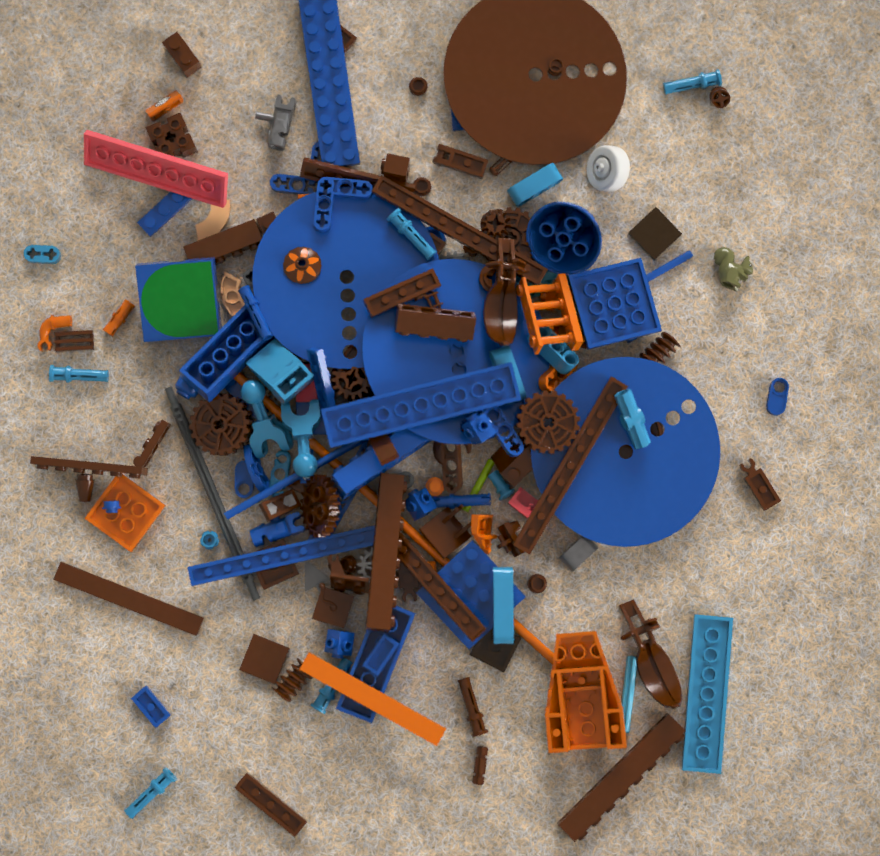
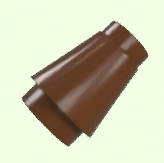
M77 474V479L75 480L79 502H90L95 481L93 474Z

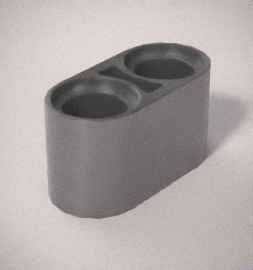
M582 536L559 559L573 572L599 547L592 540Z

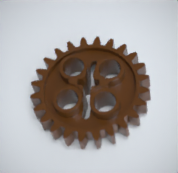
M327 475L310 476V480H306L307 485H303L305 491L301 492L303 499H300L302 503L300 510H303L301 517H304L303 524H306L305 530H309V535H313V537L330 536V533L334 532L333 527H337L335 520H339L337 513H340V510L337 508L340 502H337L339 497L338 494L336 495L337 487H333L334 481H331V477H327Z

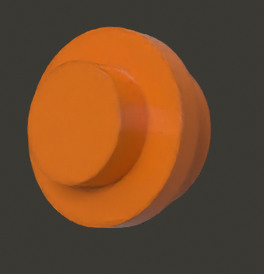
M432 477L426 482L425 488L431 496H439L444 491L443 481L440 478Z

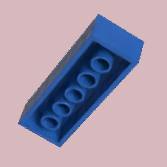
M243 306L179 369L181 379L210 403L247 366L245 363L275 337L273 336L267 341H262L249 311H246Z
M408 429L397 431L393 435L389 433L388 436L399 458L382 466L370 445L365 449L366 451L363 455L357 454L349 460L348 465L344 467L342 464L333 470L334 473L331 474V481H334L333 487H337L338 494L344 500L432 440L423 438Z
M396 605V608H392V616H395L394 628L391 627L389 632L367 630L350 675L385 693L416 613ZM385 633L400 644L379 676H376L364 668L362 664L382 634ZM341 694L336 707L337 710L373 723L376 712Z

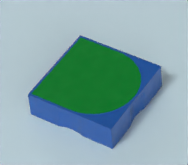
M215 257L187 259L180 262L138 263L135 265L144 342L212 337L222 328L220 305L217 299L218 283Z

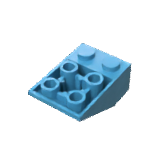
M273 339L245 363L283 406L311 384L314 375L276 339Z

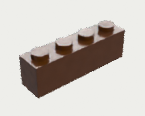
M255 219L183 246L188 259L215 257V264L218 265L225 262V258L230 256L236 258L243 255V251L248 249L251 251L257 250L262 236Z
M397 304L394 326L395 331L404 336L418 334L419 337L423 338L436 336L442 340L455 338L458 341L467 342L468 340H473L476 315L475 312Z

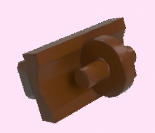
M516 520L499 526L498 530L501 535L498 536L501 544L496 547L498 549L503 547L506 553L511 551L514 557L524 553V551L513 545L517 538L515 533L521 530L519 522Z

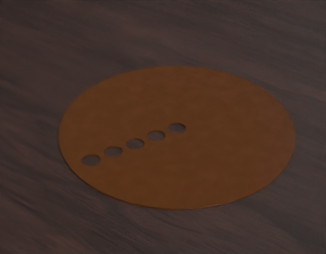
M482 0L457 25L450 38L444 59L443 71L446 95L449 105L462 128L473 140L489 152L521 164L547 165L559 163L586 152L597 144L613 126L625 98L627 71L619 40L604 17L584 0ZM553 58H560L564 63L561 76L557 80H552L547 75L549 62ZM554 60L551 63V67L561 69L562 64L560 61ZM611 62L616 66V73L609 76L603 72L605 63ZM594 64L598 68L597 75L594 77L587 76L584 72L585 66ZM570 65L578 67L579 76L569 78L566 74V68ZM533 68L540 69L542 72L541 80H531L529 78V71Z

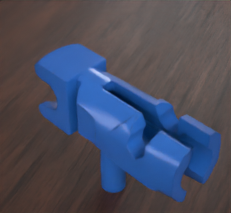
M300 512L289 514L281 519L279 516L271 520L270 523H262L249 530L254 546L264 545L265 537L270 542L305 532L304 526L294 525V522L301 518Z

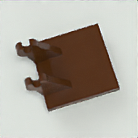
M462 504L454 511L446 507L419 529L443 559L472 537L467 531L471 527V522L463 527L455 517L464 508Z
M332 554L328 556V569L331 571V588L340 592H345V590L353 591L354 594L358 595L369 594V578L345 575L339 561V556L336 555L335 561H332Z

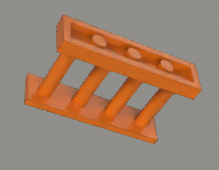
M566 273L558 274L553 284L528 286L526 277H522L516 286L517 296H520L530 335L529 344L533 348L534 355L539 354L543 345L567 342L570 345L571 351L579 350L584 341ZM550 291L556 293V301L532 303L530 293ZM558 308L561 311V318L536 320L534 310ZM559 325L565 327L566 335L541 337L539 327Z

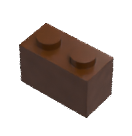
M175 32L162 42L164 48L186 78L202 68L199 60L178 32Z
M387 153L386 159H382L381 174H384V177L407 182L410 158Z

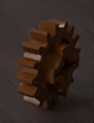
M352 367L348 372H343L345 369H337V372L332 371V375L335 378L331 379V383H336L333 386V390H339L338 396L344 394L345 400L350 396L352 401H355V396L362 399V393H369L366 388L371 387L364 368ZM359 370L363 372L365 380L359 376ZM355 372L356 381H353L349 387V379L347 378H351ZM339 380L345 383V390L341 387ZM361 387L360 390L352 392L353 389Z

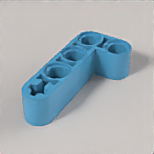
M493 567L494 644H514L513 567Z

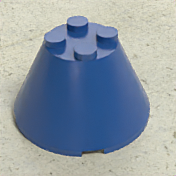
M569 202L549 203L534 213L527 226L526 241L531 249V255L538 264L547 268L552 273H566V275L582 273L595 263L602 247L600 228L594 216L582 206Z

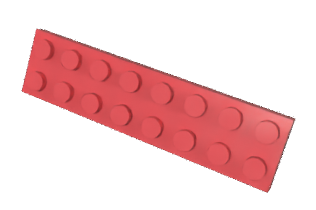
M86 130L84 133V165L221 208L225 207L227 203L228 173L90 130Z

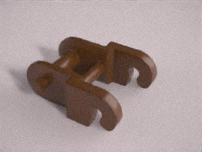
M432 291V294L429 295L425 293L414 299L418 301L424 298L432 308H441V305L444 304L443 302L440 303L437 297L438 291ZM430 297L434 298L436 305L432 306Z

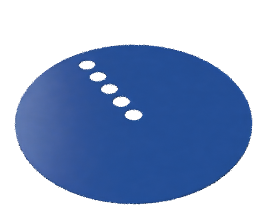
M340 187V191L343 193H347L351 189V187ZM354 187L353 194H356V190L360 189H356V187ZM367 188L361 189L362 194H365L366 191H369L367 190ZM324 189V195H326V196H327V189ZM316 192L298 199L285 208L264 233L258 245L253 265L252 282L254 297L260 303L259 308L273 336L295 355L309 361L306 349L316 347L323 349L327 358L326 365L329 368H364L362 340L369 313L363 299L383 291L394 279L409 269L420 264L439 260L437 249L423 223L401 210V214L407 220L412 221V227L436 250V253L427 260L404 234H399L398 229L391 222L387 221L389 215L398 208L374 194L367 200L334 197L331 227L327 232L320 233L315 230L313 222ZM323 200L319 203V208L327 209L330 204L328 201ZM321 214V222L318 223L320 227L327 224L323 214ZM297 247L311 248L317 252L321 259L322 267L320 274L314 281L307 284L294 283L288 279L284 272L283 263L285 256L289 251ZM305 261L299 262V266H304L306 264ZM345 270H349L354 274V279L349 284H345L340 280V274ZM345 289H351L355 293L354 300L344 302L340 296L341 292ZM345 308L354 309L356 316L352 321H345L342 318L341 313ZM351 326L355 328L357 334L354 339L347 340L343 337L342 331L345 327ZM348 345H353L357 349V355L353 359H348L343 355V350Z
M462 259L430 261L409 269L399 275L385 288L392 287L433 268L441 283L440 288L433 290L434 292H439L437 297L440 303H444L441 305V309L475 312L476 325L473 340L461 342L455 338L442 340L436 336L423 338L419 337L418 334L400 335L395 331L394 326L397 307L373 318L368 315L363 333L362 357L365 374L375 396L456 376L452 372V367L456 363L464 364L466 373L493 367L489 352L505 346H500L498 342L491 340L484 325L483 309L488 291L484 290L482 285L479 284V274L486 266L485 264ZM496 272L493 274L492 277H488L492 280V285L495 284ZM517 296V329L514 341L509 347L516 362L526 392V398H533V393L538 392L539 395L541 394L542 390L539 388L538 381L540 376L549 369V362L540 354L534 355L533 348L530 347L527 340L529 331L520 296ZM430 297L432 306L436 305L434 298ZM424 298L418 301L413 299L404 303L405 305L430 307ZM534 310L536 320L542 319L539 311ZM453 344L462 346L464 352L461 357L455 358L450 354L449 350ZM525 399L499 406L512 427L519 422L516 414H520L521 410L519 407L526 404ZM490 410L488 417L491 420L498 419V413L495 410ZM473 413L409 428L408 430L423 438L440 443L472 444L470 439L461 431L460 424ZM505 426L499 427L500 435L508 431V428Z
M615 357L604 359L575 371L553 391H557V395L563 393L566 395V400L571 399L573 401L572 407H577L578 409L576 416H580V421L577 422V425L581 428L610 376L627 385V389H631L637 407L644 414V425L651 443L644 448L635 449L633 447L628 431L624 429L620 421L621 413L617 405L554 514L571 530L592 541L619 547L647 545L669 537L682 529L700 512L707 502L715 485L720 465L718 428L710 407L703 396L685 377L675 370L658 362L643 358ZM685 400H692L695 403L696 409L693 413L686 414L683 412L682 403ZM668 412H678L680 415L678 424L670 425L667 423L666 415ZM544 418V426H551L552 423L550 422H552V419ZM655 422H660L664 426V433L658 437L650 432V427ZM622 445L632 447L633 454L629 459L620 457L619 448ZM563 446L564 450L561 452L555 450L553 454H549L547 450L545 453H539L538 448L535 451L531 449L533 474L541 495L567 452L568 446Z

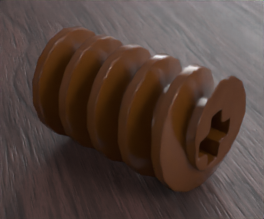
M662 332V338L657 337L655 339L656 343H650L651 349L645 348L646 354L640 353L639 357L655 362L660 361L665 364L666 362L663 357L671 358L669 351L676 353L674 346L676 345L680 348L681 346L670 334Z
M299 658L296 659L299 664L298 666L291 665L294 671L286 670L288 677L281 675L280 677L283 682L276 681L275 683L278 688H273L287 702L292 701L290 695H297L295 689L302 690L300 683L307 685L306 678H313L299 670L303 664V661Z

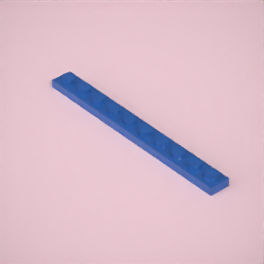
M375 525L187 567L191 586L326 557L331 554L334 555L373 546Z

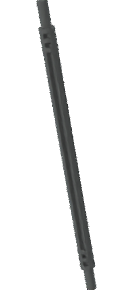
M168 387L165 389V392L172 406L170 407L231 554L233 557L243 555L244 553L232 524L224 515L226 510L200 448L195 444L196 439L191 437L193 431L189 429L190 424L182 405L178 403L173 388ZM253 574L241 575L243 583L247 585L253 601L260 599L253 581L255 580Z

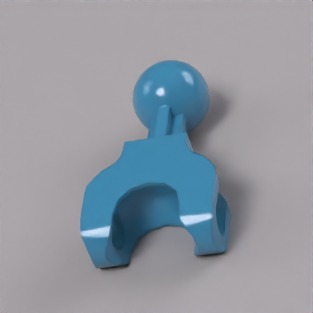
M249 380L241 388V397L246 403L252 404L257 418L252 423L254 430L249 441L255 457L260 459L267 455V439L276 441L283 451L291 450L294 445L291 432L284 428L282 422L276 419L275 414L269 416L262 401L266 393L264 385L260 381Z
M318 399L310 400L309 411L303 416H297L292 413L289 402L285 406L281 404L282 425L292 433L293 440H297L298 455L293 461V469L298 476L303 478L314 475L318 468L317 460L310 454L309 439H313L312 433L321 422Z

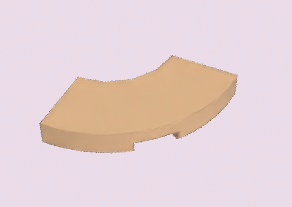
M227 200L224 208L211 204L208 217L203 222L195 225L198 241L223 230L230 217V200Z
M224 272L220 285V294L225 309L233 317L245 305L238 292L242 280Z

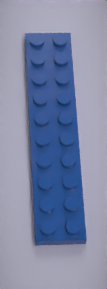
M299 0L321 161L342 167L360 165L337 0Z
M512 362L321 409L330 448L521 401V396Z

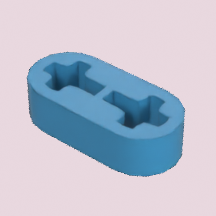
M29 245L24 250V257L31 263L56 264L61 259V252L55 246ZM34 249L36 253H41V256L35 255L34 259H32L28 254ZM51 250H53L57 255L51 260L49 256H44V253L50 254Z

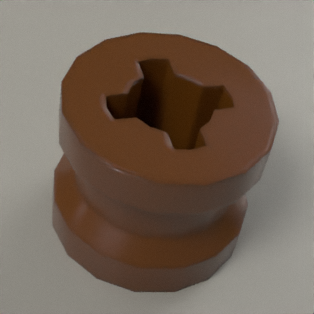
M717 86L711 90L709 98L715 107L724 108L729 104L730 95L724 87Z

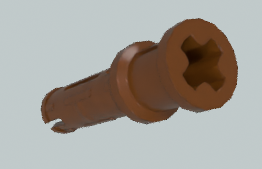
M470 677L457 680L469 715L467 716V721L471 725L472 737L488 733L489 731L485 728L483 721L484 715L482 712H479Z

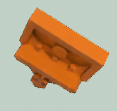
M471 514L472 535L480 548L486 554H490L492 539H497V535L491 534L493 515Z

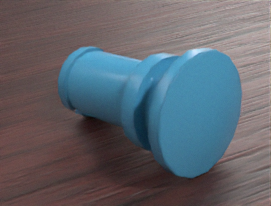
M498 470L488 475V478H490L497 489L496 493L501 495L499 501L509 498L515 492V489L510 490L509 483L506 484Z

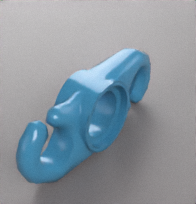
M281 450L276 453V457L285 455L287 460L284 463H281L278 459L274 460L275 465L271 471L269 487L281 481L275 478L274 474L277 469L285 471L283 479L289 476L292 459L289 452ZM284 491L274 493L271 496L275 497L277 495L284 493Z

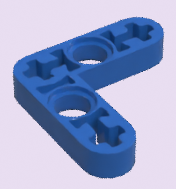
M316 142L312 147L311 159H318L319 157L318 151H316V149H319V142ZM275 174L270 179V186L278 193L311 194L314 193V189L308 188V192L305 191L306 181H308L309 186H315V183H318V181L293 175ZM278 179H281L282 183H287V179H290L289 189H286V185H280V188H277L276 184L273 183L277 182ZM295 181L303 183V187L300 190L292 188V184Z
M333 177L321 178L318 181L313 220L315 230L325 233L330 229L334 197L367 200L372 196L373 188L371 183L365 180ZM325 183H328V185L330 186L327 189V196L324 195V188L321 187L324 186ZM348 184L351 189L349 192L343 193L340 191V186ZM353 185H356V189H360L356 190V194H353ZM363 186H366L367 190H369L365 194H362L361 191ZM323 200L328 201L330 204L324 210L319 208V203ZM321 214L325 215L324 220L327 223L323 227H320L318 224L321 222Z

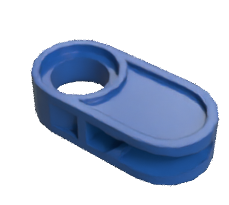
M783 378L774 379L769 386L766 409L773 416L782 414L786 408L789 384ZM776 382H781L784 385L783 392L775 391L774 384Z
M243 460L235 466V493L240 498L245 499L253 494L254 483L248 472L246 462ZM242 484H247L250 488L246 495H242L239 492V487Z

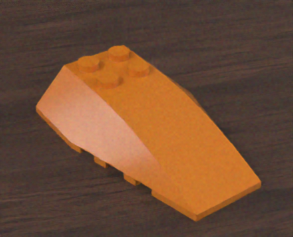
M586 631L557 634L545 710L548 752L561 753L577 749L606 747L607 749L627 748L623 706L597 632Z

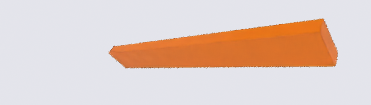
M310 652L299 669L435 746L438 745L446 731V728Z

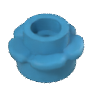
M205 531L202 534V538H200L201 545L205 549H213L219 544L218 534L214 531Z

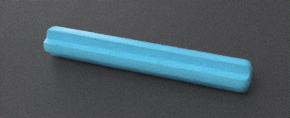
M627 656L621 702L626 733L630 732L637 672L636 656Z

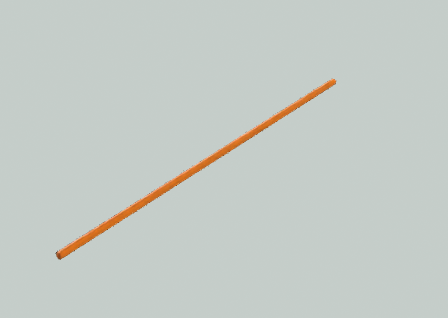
M241 372L234 378L241 386L249 381ZM265 395L262 400L264 406L282 422L281 408ZM309 439V447L321 458L330 453L316 439ZM337 458L328 463L334 469L342 465ZM367 485L358 490L377 507L378 495ZM404 519L403 531L444 567L450 560L447 557L443 559L429 541ZM514 618V631L553 665L554 653Z

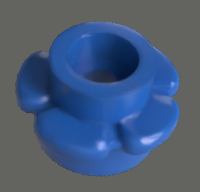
M104 501V507H102V509H106V513H117L118 509L121 508L119 501Z

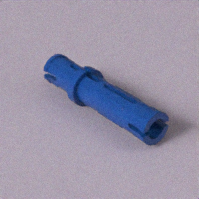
M249 285L241 287L238 292L245 303L244 308L246 311H249L261 340L267 341L271 339L273 334L259 308V301L255 299Z
M490 493L433 496V500L438 508L450 507V509H455V507H459L461 504L463 506H491Z

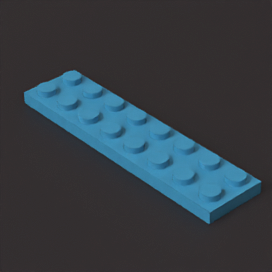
M694 614L681 768L683 771L721 774L733 630V618Z

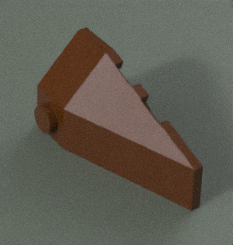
M510 441V443H511V445H512V447L510 448V450H511V451L515 450L516 452H518V451H517V448H518L519 446H518L517 444H516V445H513L512 442ZM523 443L524 450L517 457L508 456L502 446L491 456L501 475L513 487L519 484L533 470L530 444L525 445Z

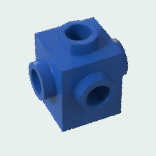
M475 412L466 417L467 421L461 425L465 436L470 439L473 445L483 443L496 433L491 419L485 413L477 415Z
M426 488L420 491L415 489L407 494L409 497L405 500V506L414 521L427 516L438 508Z
M328 629L324 652L332 653L333 658L343 659L344 655L352 656L355 633Z

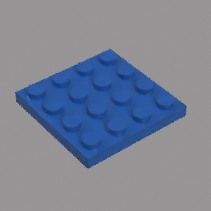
M641 258L567 276L587 350L662 331Z
M474 540L452 558L438 574L487 628L478 638L471 642L424 587H421L416 592L468 649L473 647L493 628V567H498ZM513 583V604L515 608L526 596Z

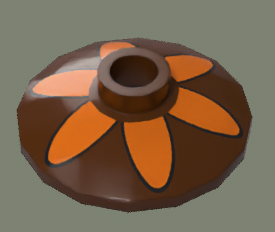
M297 247L289 251L283 263L284 272L288 279L298 284H307L314 281L320 274L322 267L321 259L317 252L307 247ZM300 261H305L306 264L304 266H299Z

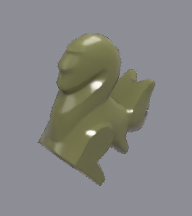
M720 247L714 253L715 263L719 265L720 283L722 286L737 292L741 286L738 281L746 282L748 279L747 275L753 273V266L749 261L750 257L746 256L741 265L734 263V252L730 248Z

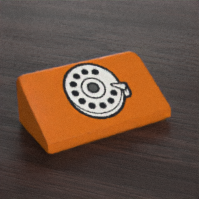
M175 90L145 111L152 121H156L184 100L180 93Z

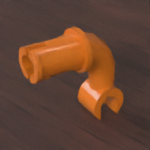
M51 315L41 324L39 330L40 341L38 342V349L40 351H43L42 346L44 343H47L48 350L51 351L50 331L56 328L73 326L72 316L54 317V315Z

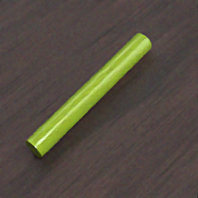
M488 458L469 495L480 492L495 464L493 460ZM464 506L462 510L469 512L472 506Z

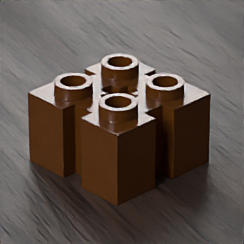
M181 113L166 118L168 123L164 125L157 122L145 127L154 146L158 145V147L154 148L155 151L174 157L182 154L184 158L198 152L190 133L185 134L189 132V129ZM174 137L175 141L170 142L169 138Z

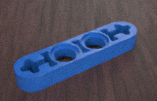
M497 406L479 411L487 416L490 410H495L498 413V419L491 420L492 426L496 431L494 435L508 456H519L524 450L523 442L501 408ZM499 427H507L509 430L508 436H501L499 434ZM511 436H513V439L510 441L513 445L517 444L519 446L517 448L518 452H516L515 450L511 451L510 448L512 447L510 441L505 443V440H508Z

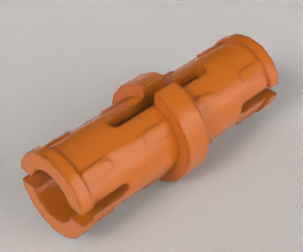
M125 299L116 313L113 312V317L103 330L113 337L122 323L125 324V319L135 306Z

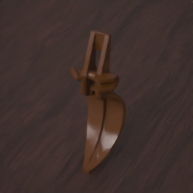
M498 238L497 261L485 264L487 268H496L495 284L489 289L484 301L483 317L486 332L491 340L498 342L500 346H509L514 341L517 329L516 273H526V262L521 259H515L514 239ZM503 253L509 254V263L503 262ZM503 270L508 271L509 278L503 277Z
M634 599L619 605L630 628L629 632L621 636V640L633 637L638 648L636 656L637 670L645 688L653 699L662 706L672 709L680 707L682 690L678 676L670 658L663 648L656 643L652 631L661 628L657 618L645 621ZM637 615L642 626L635 628L630 617ZM645 633L648 639L642 642L639 635Z

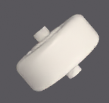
M602 145L596 148L591 153L587 162L588 180L599 191L614 192L619 190L626 183L630 171V163L625 151L610 145Z

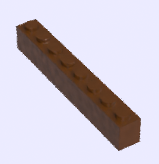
M381 473L379 478L365 630L389 632L391 627L394 628L395 616H392V608H396L397 596L393 595L394 588H398L399 577H395L396 569L400 567V557H397V551L401 550L402 538H399V531H403L404 519L400 518L401 511H405L406 501L402 500L403 493H406L407 481H404V475Z
M666 713L557 822L560 828L574 842L577 840L581 841L588 834L587 830L591 826L595 827L602 820L601 816L605 812L609 813L616 806L614 802L618 798L623 799L629 793L628 788L632 784L637 785L643 779L642 774L646 770L651 771L657 765L655 761L660 756L662 758L665 757L671 750L669 747L674 742L677 744L684 738L683 733L685 730L670 714Z

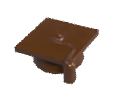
M320 583L321 591L312 619L345 628L354 596L326 588L325 583Z

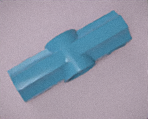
M631 389L617 392L614 397L621 413L620 421L624 429L628 431L633 447L639 449L648 446L651 441L644 425L645 417L641 409L637 407Z

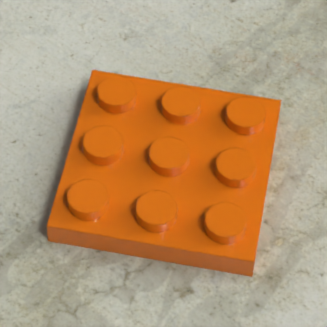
M122 474V477H114L84 519L128 551L133 552L166 505ZM104 501H119V506H121L117 513H106V509H102Z

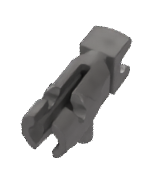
M280 94L276 97L274 114L257 111L255 119L268 121L271 124V128L268 130V147L284 151L286 139L283 137L288 136L292 116L295 112L296 99L292 97L289 104L284 105L282 104L283 101Z

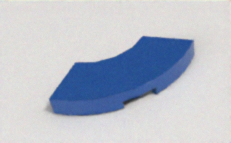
M250 444L243 447L246 466L259 492H262L269 488L270 480L263 470L261 460L255 457Z

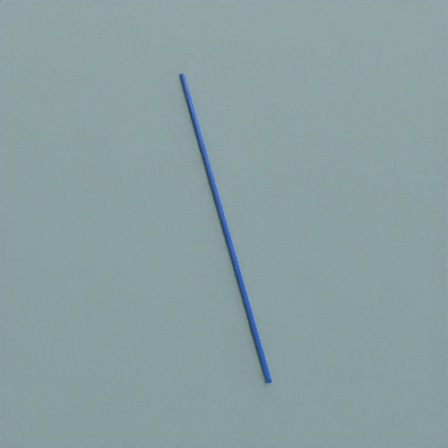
M689 250L646 274L648 282L692 258V252ZM368 439L343 445L317 460L318 468L363 444ZM296 473L288 476L224 513L227 520L302 477Z

